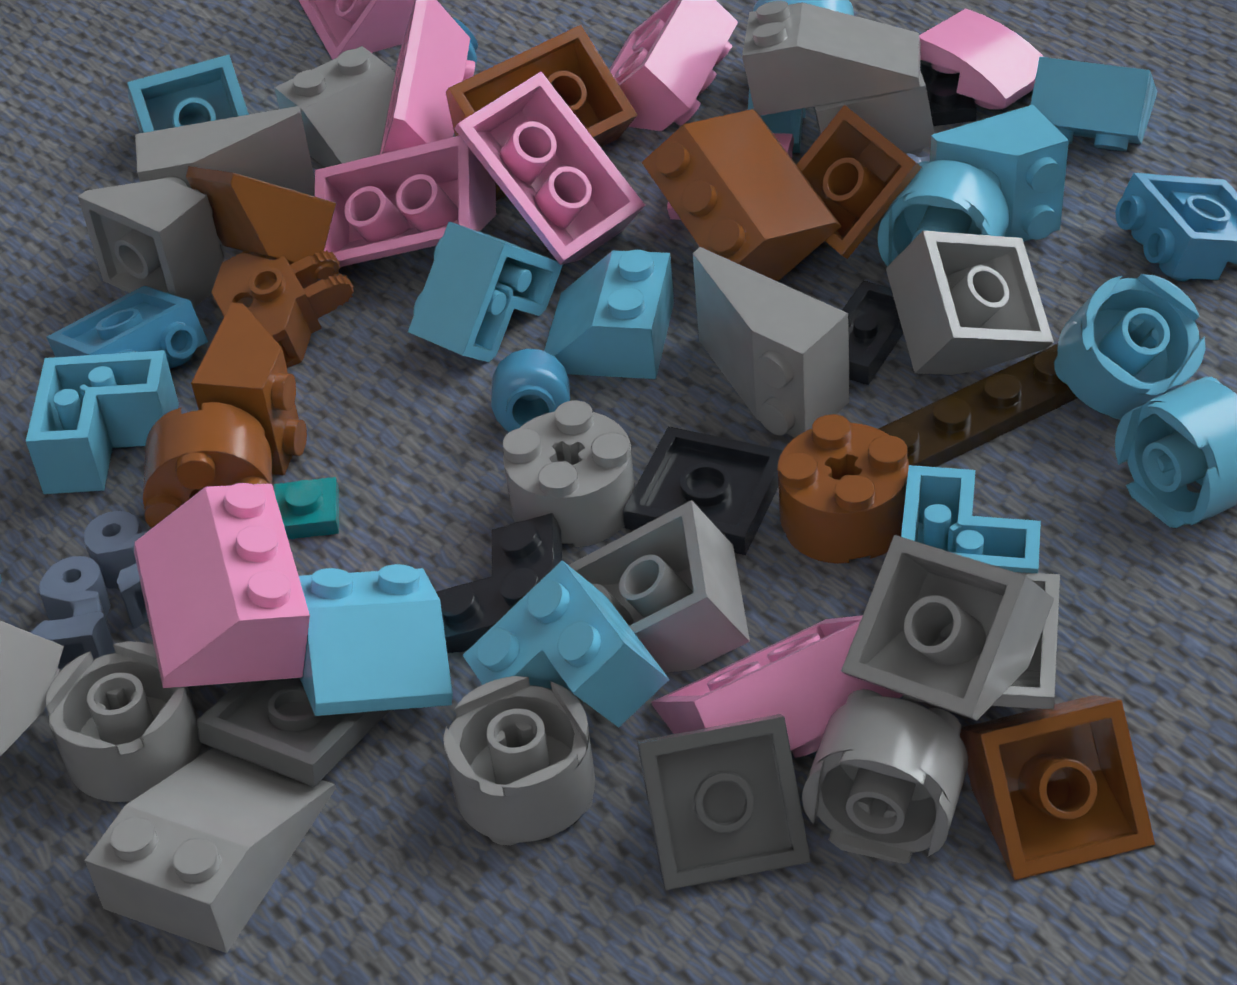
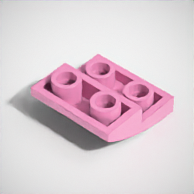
M969 9L960 11L919 35L921 42L920 60L931 63L933 69L942 73H960L956 93L974 98L977 105L987 109H1005L1031 92L1034 88L1039 56L1044 57L1029 42L1014 31L991 18Z

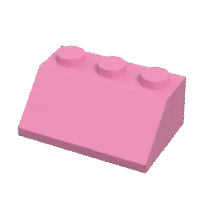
M299 0L333 60L342 52L361 46L373 53L401 45L415 0Z
M415 0L398 56L380 154L451 138L454 135L445 92L449 87L472 77L476 62L467 60L470 37L437 0Z
M669 0L631 32L609 69L637 113L636 118L628 127L663 131L673 122L679 126L683 125L698 110L701 103L696 98L715 79L717 73L712 69L732 48V44L728 40L738 23L716 0Z
M539 72L462 120L454 128L560 265L581 260L618 235L645 206L640 197L542 72Z
M460 136L315 170L314 196L336 203L324 251L333 252L340 263V267L436 246L443 237L449 221L480 232L496 216L495 180Z
M238 483L231 486L204 487L135 541L134 555L163 688L303 677L310 614L272 484Z
M862 616L825 619L651 703L674 734L781 714L785 717L790 750H792L794 757H802L818 750L829 719L838 708L846 704L848 696L854 691L862 689L872 690L883 697L900 698L903 694L841 672Z

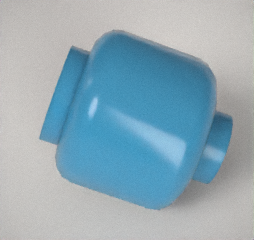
M526 348L512 352L500 361L493 373L491 407L497 422L508 432L519 429L522 425L538 416L555 412L559 405L570 401L569 378L565 367L555 356L543 350Z

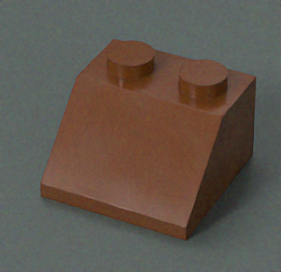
M846 105L840 109L796 164L841 225L825 241L846 259L850 257L885 214L893 201L922 168Z
M188 166L186 179L192 189L207 195L213 211L212 217L216 233L223 246L273 261L285 256L289 265L309 255L313 256L315 252L319 253L321 250L324 252L336 206L335 202L232 172Z
M231 302L191 382L198 410H202V403L219 402L238 407L254 416L264 428L265 437L270 445L272 474L285 475L292 457L303 454L307 441L306 423L304 420L299 419L295 405V377L293 374L288 373L282 347L243 303Z
M1091 695L1055 704L1054 709H1035L961 727L960 738L965 745L968 755L967 771L972 791L1013 880L1155 845L1121 699Z

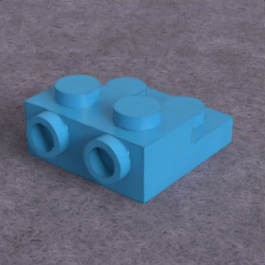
M1133 173L1122 198L1117 204L1115 210L1116 221L1121 229L1131 230L1133 238L1143 244L1144 255L1149 262L1159 263V268L1164 274L1184 282L1189 279L1219 280L1227 262L1237 264V192L1226 180Z
M145 285L46 337L55 357L164 350L169 369L187 362L193 356L196 348L208 342L190 300Z

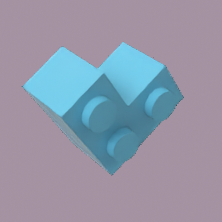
M449 221L443 237L436 245L434 262L425 287L415 302L414 316L408 332L462 356L490 362L498 353L514 309L540 316L546 310L563 264L560 265L556 260L516 244Z
M164 350L44 359L26 437V444L43 494L104 491L112 448L145 446L147 436L153 425L166 413L178 409L179 402Z
M909 465L901 537L1009 571L1038 573L1041 521L972 516L976 470Z
M563 560L463 654V657L482 685L496 679L511 676L529 677L530 685L551 689V682L567 688L618 728L670 680L607 596Z

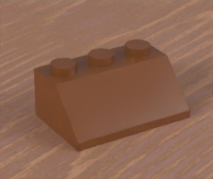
M581 25L449 87L445 92L453 129L462 120L539 72L544 74L600 147L619 139L637 116L634 108ZM454 129L455 137L460 136ZM495 182L497 201L506 195Z
M754 109L683 124L641 162L699 247L777 282L841 227L837 219Z

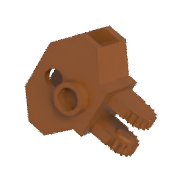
M321 250L319 253L315 252L313 256L309 255L289 265L285 256L273 261L242 252L222 262L211 293L224 316L231 302L243 303L282 347L286 367L288 368L302 362L311 334L322 329L318 318L334 311L339 305L343 306L345 302H349L348 300L353 297L354 287L346 275H336L339 274L338 270L341 269L340 263L333 252L329 253L328 250L324 252Z

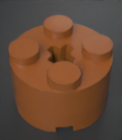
M209 402L202 403V410L181 414L182 407L172 410L163 415L153 425L145 443L143 487L145 521L149 527L153 528L204 487L231 486L238 483L272 484V454L270 445L265 437L264 428L254 416L229 404Z
M829 414L817 418L813 422L811 429L791 440L782 451L778 461L780 522L791 545L810 558L834 564L850 563L849 559L870 556V559L887 553L894 535L901 537L909 468L907 445L905 442L877 428L850 423L847 418L837 414Z

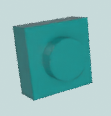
M336 477L274 484L275 497L288 539L339 534V487Z

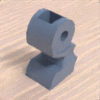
M107 512L96 517L88 524L84 531V542L89 557L99 565L105 586L108 589L119 588L133 629L149 621L134 555L135 541L148 531L142 532L137 518L129 512Z
M73 556L53 564L46 571L39 585L40 596L49 620L42 621L31 633L64 646L57 667L60 670L75 658L90 651L93 659L115 653L111 629L106 617L111 606L110 598L99 565L93 559L85 556Z

